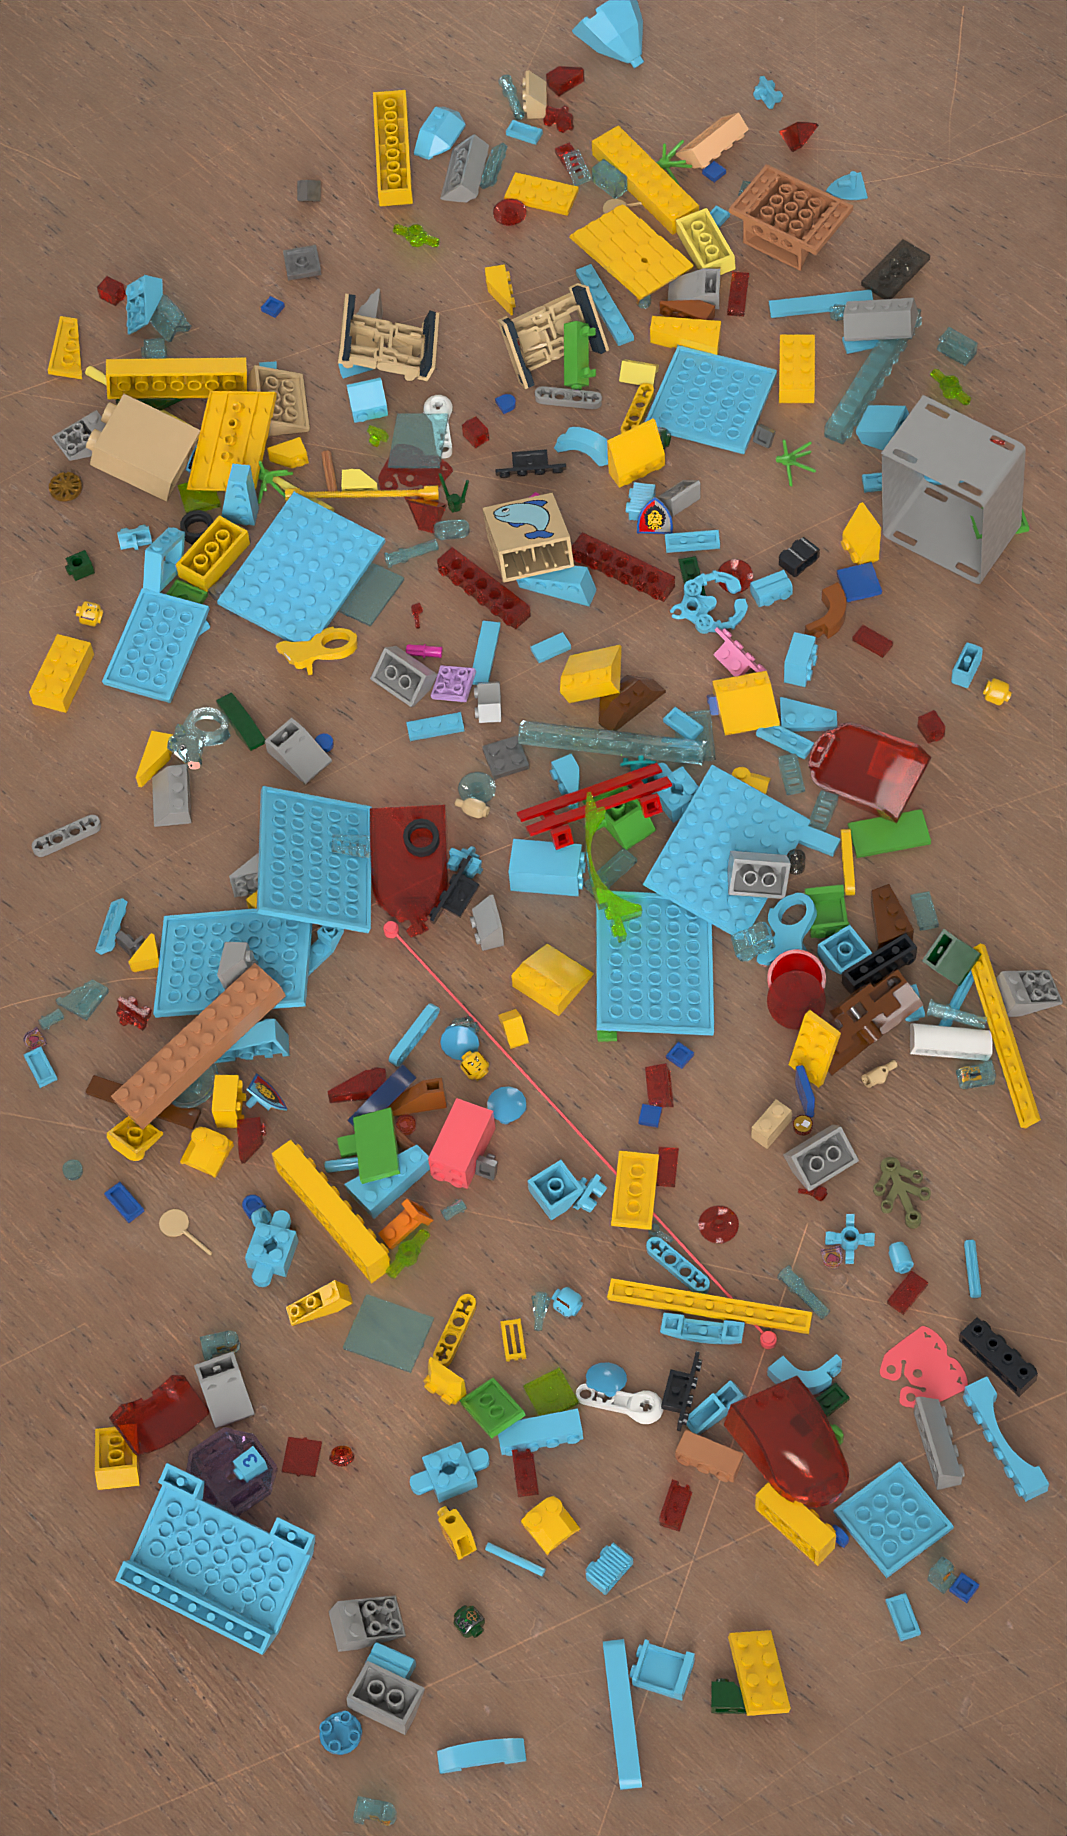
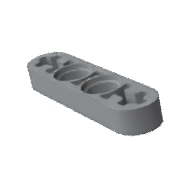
M545 386L538 387L535 390V400L539 404L584 409H598L602 406V396L599 392ZM557 395L564 396L563 399H556L555 397ZM576 396L582 398L580 401L573 400V398Z
M88 815L35 839L32 843L34 854L38 857H44L99 832L101 829L100 819L96 815ZM73 829L80 830L77 835H71L70 832ZM60 836L63 838L60 843L53 842L55 837Z

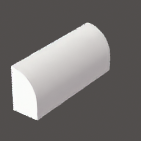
M911 1023L910 1054L988 1061L992 1055V1034L990 1030Z

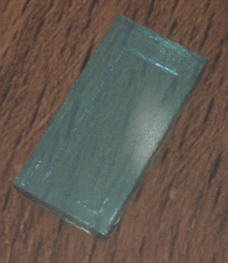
M930 891L911 895L910 899L919 930L939 927Z

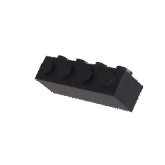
M905 933L844 970L841 983L850 994L867 984H877L892 971L912 964L916 959L917 946Z
M977 1317L960 1332L959 1342L1018 1397L1036 1382L1038 1373L1035 1366L1024 1361L1021 1354L1016 1349H1011L1001 1335H996L986 1321H981Z

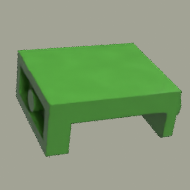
M843 885L805 889V895L811 898L817 910L816 919L810 928L811 938L821 939L826 936H832L850 925L847 919Z

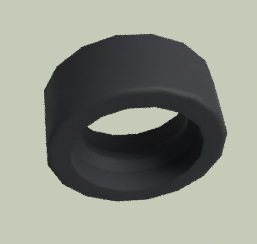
M196 510L182 517L180 529L185 532V541L189 544H194L206 531L195 534L187 531V528L191 524L203 522L209 527L213 523L211 515L207 512Z
M416 819L410 822L404 829L403 839L405 847L414 856H429L439 847V832L433 822L427 819ZM419 828H426L433 835L431 844L423 848L415 847L410 840L412 832Z

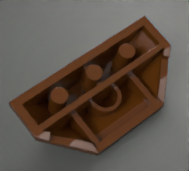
M626 675L620 680V693L600 697L599 725L610 735L614 734L666 693V690L654 679Z

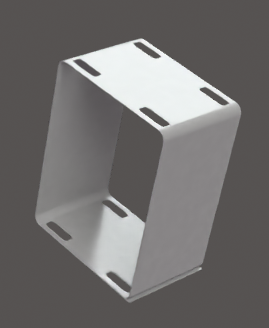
M923 395L881 452L883 454V535L887 539L976 584H980L1021 526L1025 446ZM930 404L947 412L950 416L945 419L925 408ZM997 436L1013 444L1015 447L1012 451L1007 450L990 441V438ZM924 475L979 502L983 509L925 480ZM964 481L982 490L983 493L980 496L974 495L960 488L958 483ZM926 488H931L945 495L948 499L946 502H942L926 494L924 491ZM970 515L974 517L979 534H982L980 539L976 538ZM896 531L915 539L917 543L915 546L909 545L894 537L893 534ZM957 563H962L978 571L980 574L975 578L957 569L955 566Z

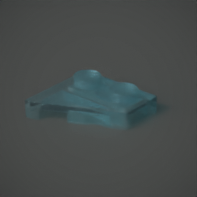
M92 979L82 987L72 990L71 994L66 997H59L55 1001L59 1006L87 1021L109 993V990Z

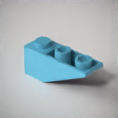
M569 754L552 761L550 774L554 781L557 780L560 793L567 795L580 790V768L573 755ZM579 802L569 805V809L579 808Z

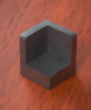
M297 181V201H321V181Z

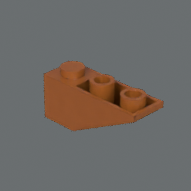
M701 300L659 302L660 314L665 317L713 320L715 318V305Z
M443 1079L423 1080L402 1092L388 1107H391L393 1116L447 1108Z

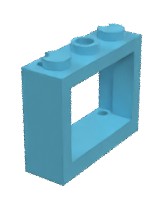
M168 527L145 550L143 588L160 593L178 575L176 563L184 555V531Z

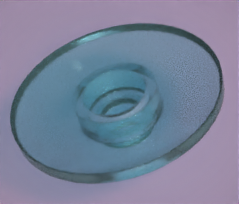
M473 772L462 778L458 791L462 800L472 798L487 803L493 798L496 785L489 775L482 772Z

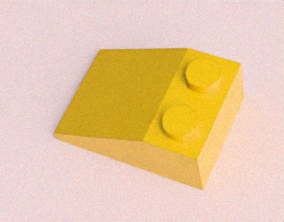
M863 502L858 505L845 527L841 541L843 549L849 552L851 560L857 565L878 561L880 553L881 527Z
M137 1425L95 1429V1476L98 1490L140 1486Z

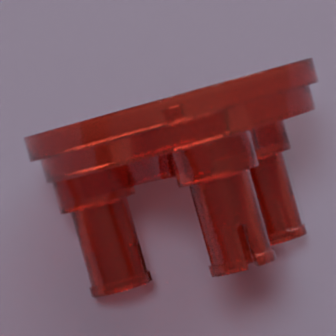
M790 971L780 975L771 984L767 994V1006L771 1016L778 1024L788 1029L799 1030L804 1016L809 1010L821 1017L825 1009L826 996L821 983L814 976L803 971Z

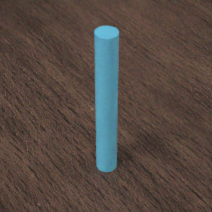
M488 1542L486 1545V1551L543 1577L546 1571L545 1568Z

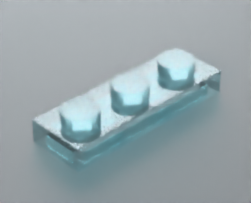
M501 143L491 149L482 175V181L479 185L482 189L493 186L497 182L502 161L506 156L505 153L508 147L506 144Z

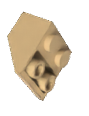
M526 71V78H523V88L526 89L522 90L523 100H526V102H523L524 112H527V119L547 118L546 81L534 73Z

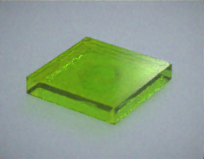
M188 483L177 485L186 514L191 511H207L221 507L216 491L186 490Z
M560 1367L523 1385V1389L538 1416L563 1412L579 1404Z

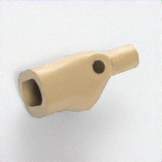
M892 1060L885 1065L875 1067L862 1075L861 1079L868 1088L876 1084H882L886 1081L888 1072L898 1065L895 1060Z

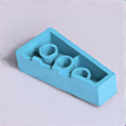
M232 464L221 516L234 524L255 526L259 506L250 465Z
M574 566L516 580L520 588L589 607L597 590L588 568L582 566Z
M418 1145L398 1154L400 1174L365 1184L361 1183L360 1176L344 1184L348 1193L373 1219L430 1170L429 1156Z

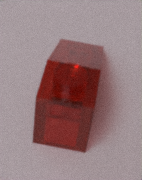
M374 1067L371 1070H365L328 1091L329 1102L340 1103L367 1100L387 1080L386 1069Z

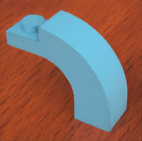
M569 427L565 434L558 437L557 443L554 446L558 453L578 450L590 456L598 466L608 465L607 439L600 434L581 427Z
M836 1354L820 1368L813 1371H802L795 1368L782 1356L768 1367L767 1376L778 1387L789 1393L814 1395L832 1386L831 1376L835 1377L840 1373L842 1359Z

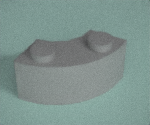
M500 681L478 683L477 687H474L475 698H478V707H475V719L479 718V723L501 722Z

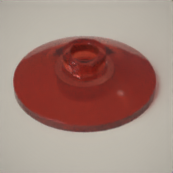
M504 199L498 202L493 209L494 219L506 226L519 224L525 219L527 214L526 206L517 199Z
M728 560L718 569V572L738 577L741 591L737 593L747 590L753 581L752 568L743 560ZM718 582L723 590L729 592L725 583Z
M712 1206L706 1209L699 1218V1231L701 1235L712 1243L720 1244L730 1241L735 1237L739 1229L737 1215L725 1206ZM719 1219L722 1220V1223L717 1224L715 1221Z

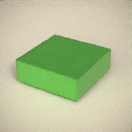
M355 1134L337 1138L341 1158L357 1155Z

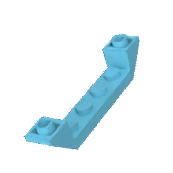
M323 925L317 931L318 940L310 947L308 976L334 952L344 933V929Z

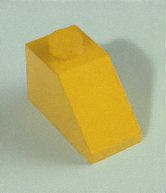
M300 437L267 448L270 462L292 469L309 463L307 451Z

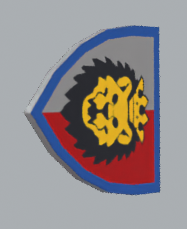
M654 496L641 509L637 521V533H673L671 514L664 503Z

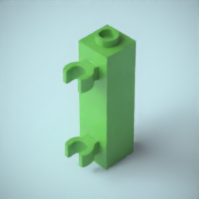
M573 321L564 324V386L575 390H581L582 387L589 386V378L596 377V369L590 370L588 338V336L596 335V328H590L587 323Z

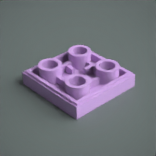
M441 665L431 698L435 700L467 702L476 674L475 668Z

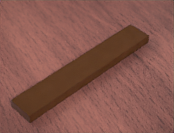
M93 1075L86 1089V1094L116 1104L111 1095L123 1084ZM173 1101L156 1118L194 1130L201 1111Z

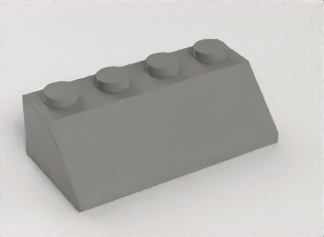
M475 134L453 148L441 194L442 200L466 203L477 197L489 145Z
M914 298L848 301L843 314L844 340L862 341L912 338L918 317Z
M916 1397L913 1413L936 1490L961 1485L962 1477L965 1476L962 1464H958L956 1458L959 1457L956 1444L952 1445L951 1438L953 1433L951 1426L946 1425L945 1418H947L945 1407L940 1405L939 1399Z

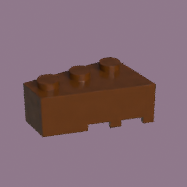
M890 884L872 890L871 907L877 950L905 933L913 941L914 929Z

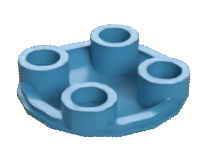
M448 1026L442 1034L440 1041L441 1048L445 1054L457 1060H462L461 1057L469 1051L472 1053L478 1051L479 1047L476 1031L472 1027Z
M501 1087L494 1090L489 1096L487 1108L493 1111L494 1118L500 1121V1123L509 1124L520 1118L526 1111V1099L517 1088Z
M609 1362L593 1365L586 1374V1386L602 1392L608 1397L615 1396L616 1392L620 1391L627 1382L625 1371L618 1365Z
M348 1711L330 1715L319 1726L321 1744L332 1754L343 1755L350 1753L361 1741V1723Z

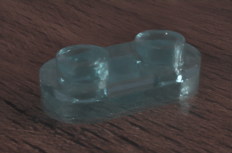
M462 519L440 521L434 525V535L440 540L464 538L470 532L469 523Z

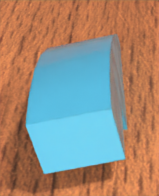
M730 1380L716 1394L712 1393L689 1414L686 1426L692 1433L700 1435L736 1409L747 1397Z

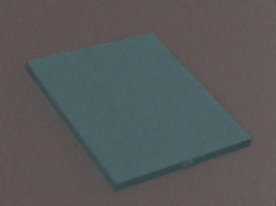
M424 413L397 414L388 468H440L449 415Z
M371 562L338 612L371 627L405 580L404 577Z
M366 1294L356 1319L353 1321L343 1349L411 1373L422 1347H424V1342L434 1318Z

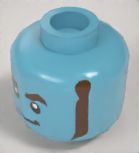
M565 1287L562 1290L557 1289L552 1296L554 1300L553 1308L565 1317L576 1316L583 1305L581 1295L569 1287Z

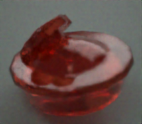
M337 1446L332 1449L329 1455L330 1462L339 1467H346L355 1459V1454L348 1446Z

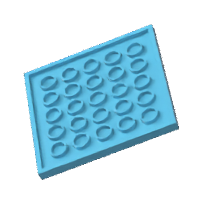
M678 345L645 422L654 418L657 427L668 429L671 436L745 454L776 379L777 370Z

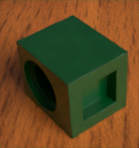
M85 550L65 558L67 562L65 566L68 576L72 575L75 581L95 573L92 562Z

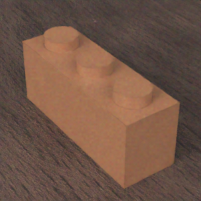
M688 1430L684 1431L675 1451V1457L682 1465H692L704 1474L711 1473L716 1475L723 1482L730 1481L734 1483L743 1463V1453Z

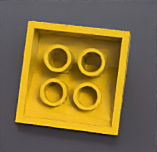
M654 418L607 440L609 474L619 488L629 485L631 482L665 466V453Z
M621 645L569 656L560 681V693L568 703L620 693Z
M767 671L712 681L713 694L716 696L718 713L725 736L780 725Z
M546 944L524 960L511 975L512 987L557 1016H560L594 973L554 947Z

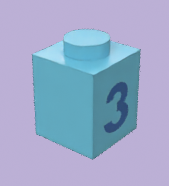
M254 1446L233 1460L235 1475L239 1480L244 1479L247 1484L268 1469L265 1460Z

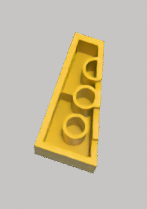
M652 316L650 343L671 349L673 347L677 348L680 345L718 355L721 339V321Z

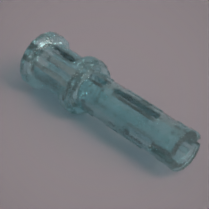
M503 75L499 78L498 84L503 89V96L508 99L515 119L521 120L524 118L525 113L517 98V89L512 83V77L510 75Z
M433 539L406 549L398 548V551L389 554L386 552L384 553V559L388 568H392L393 565L406 563L408 559L439 550L437 540Z
M930 999L926 1013L928 1017L932 1015L942 1018V1021L950 1019L983 1030L985 1028L984 1023L987 1021V1017L953 1009L950 1004L935 1003L932 999Z
M790 1265L778 1274L777 1279L779 1281L782 1280L789 1287L791 1293H796L821 1320L825 1318L824 1315L827 1316L830 1313V1310L804 1285V1279L799 1278L792 1271Z

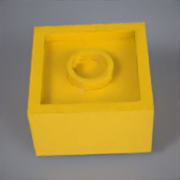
M215 1075L212 1113L217 1128H240L241 1123H244L245 1117L242 1115L243 1101H246V1093H243V1082L239 1079V1075Z

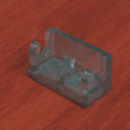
M950 327L947 328L938 340L941 343L937 346V350L964 366L977 353V342Z

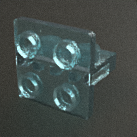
M162 295L150 323L168 342H172L177 331L189 332L192 326L184 317V313L167 295Z

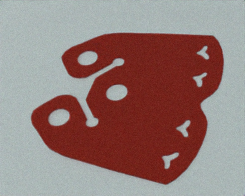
M396 445L383 466L378 481L381 491L398 489L399 486L396 478L393 477L394 474L398 475L400 484L407 487L423 486L422 488L409 490L424 489V486H438L439 488L442 484L438 474L441 473L445 481L453 472V469L443 459L436 456H425L423 451L416 447ZM408 475L414 476V479L412 481H408L406 477ZM388 481L393 484L389 488L385 486V483ZM406 496L405 500L409 504H415L424 501V497L419 496L416 499H412Z

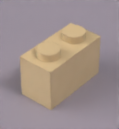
M776 1099L752 1126L751 1138L768 1149L792 1121V1110Z

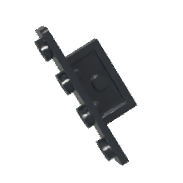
M547 449L512 452L513 468L495 469L496 476L500 478H508L512 474H517L518 477L528 476V473L544 475L545 472L552 471L553 474H559L566 470V463L548 465Z
M468 855L467 859H462L458 867L460 868L457 875L453 874L449 881L450 887L440 895L439 900L441 902L438 907L434 906L429 916L431 917L430 922L432 924L436 923L444 909L461 918L478 890L480 884L464 876L473 862L472 856Z
M699 1351L695 1352L690 1374L670 1369L661 1408L664 1410L680 1413L677 1431L680 1432L682 1425H687L689 1413H686L687 1407L691 1408L694 1395H690L691 1389H696L698 1377H695L696 1371L700 1372L703 1360L699 1359Z

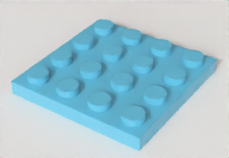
M901 1462L895 1464L833 1510L836 1517L886 1578L954 1528L952 1523Z

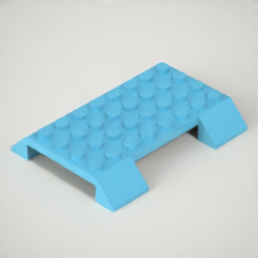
M166 1463L158 1483L162 1484L160 1492L130 1560L123 1561L115 1581L264 1655L278 1635L314 1552L316 1535L279 1517L276 1518L273 1528L269 1533L204 1501V1480Z

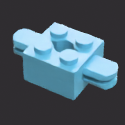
M659 763L658 765L662 769V773L654 775L653 778L657 780L667 776L672 783V787L655 793L660 797L663 811L674 823L682 817L699 787L683 766L672 772L665 763Z
M284 1210L276 1211L273 1214L270 1225L257 1223L246 1253L245 1260L247 1266L254 1269L252 1279L258 1287H267L271 1282L273 1274L286 1277L299 1242L296 1231L289 1230L292 1222L290 1215Z
M459 1442L424 1456L422 1460L425 1470L410 1477L411 1490L416 1495L434 1490L440 1503L477 1488L478 1484L474 1473L489 1466L488 1452L483 1448H478L465 1453L462 1443Z

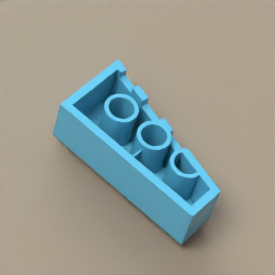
M265 1019L256 1023L215 1063L235 1061L236 1057L252 1060L253 1056L257 1055L273 1058V1054L282 1053V1056H290L289 1035L276 1019Z

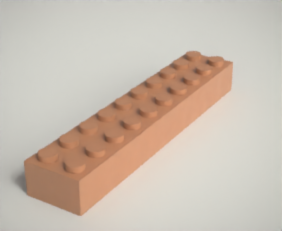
M254 963L111 1095L114 1102L143 1130L286 996L281 986Z

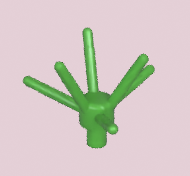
M681 140L667 155L666 144L664 143L662 158L656 162L662 169H666L670 177L678 185L677 179L669 168H692V165L684 164L686 160H670L675 155L676 150L684 143V140Z
M782 440L784 454L777 456L776 462L782 463L787 467L789 486H793L790 466L795 465L808 471L816 472L815 469L796 462V458L811 453V450L799 453L812 444L811 441L792 453H788L786 440Z
M259 461V479L262 480L258 504L261 503L263 491H267L266 483H270L285 498V493L272 480L276 476L293 475V472H288L287 469L269 471L264 469L262 461Z

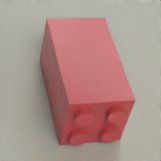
M456 1098L428 1158L431 1176L434 1179L450 1182L457 1188L464 1187L468 1189L475 1174L476 1160L479 1155H484L496 1129L492 1110Z

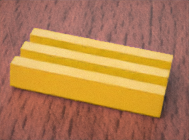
M521 1318L500 1321L506 1362L512 1359L514 1361L522 1358V1360L526 1359ZM513 1324L518 1326L521 1353H517ZM506 1325H509L513 1354H509Z

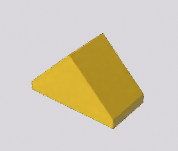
M151 933L128 961L131 971L139 972L158 968L159 952L154 934Z
M517 1009L498 1015L510 1049L529 1043L522 1016Z

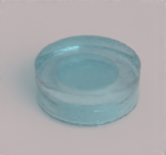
M69 1160L63 1165L62 1171L66 1179L73 1181L82 1176L83 1167L79 1161Z

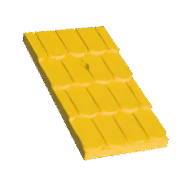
M623 204L603 214L600 218L590 222L583 228L578 229L569 237L640 300L694 267L677 249L675 250L662 236H659Z
M209 392L186 490L226 491L232 464L250 465L256 489L260 471L258 462L263 460L271 418H273L276 392Z

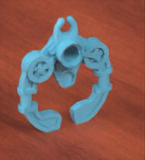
M713 570L712 573L706 575L702 573L693 580L687 581L683 589L684 597L682 602L670 609V613L680 609L681 614H672V618L688 619L695 624L697 631L702 634L716 632V627L721 630L724 628L735 629V626L746 615L748 608L746 599L735 600V615L729 617V621L721 623L720 620H717V622L713 621V618L707 614L716 607V598L701 595L702 586H706L707 582L715 580V583H725L727 590L731 594L741 591L740 582L734 576ZM693 606L696 610H689L688 607Z

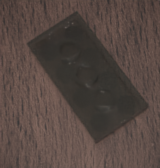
M902 239L861 281V286L871 290L883 299H892L930 260V255Z

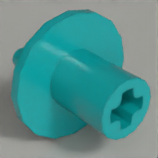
M639 755L638 761H629V758H623V763H620V767L630 768L631 771L657 763V761H651V757H646L644 761V755ZM648 778L643 779L642 782L644 784L648 783Z

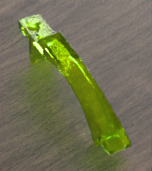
M587 792L585 852L589 879L598 910L604 909L606 919L610 920L612 924L610 927L613 938L617 937L618 943L626 941L627 937L623 922L641 917L642 907L639 904L626 901L611 892L601 881L594 868L591 856V843L597 828L605 819L606 810L605 807L597 808L591 792Z

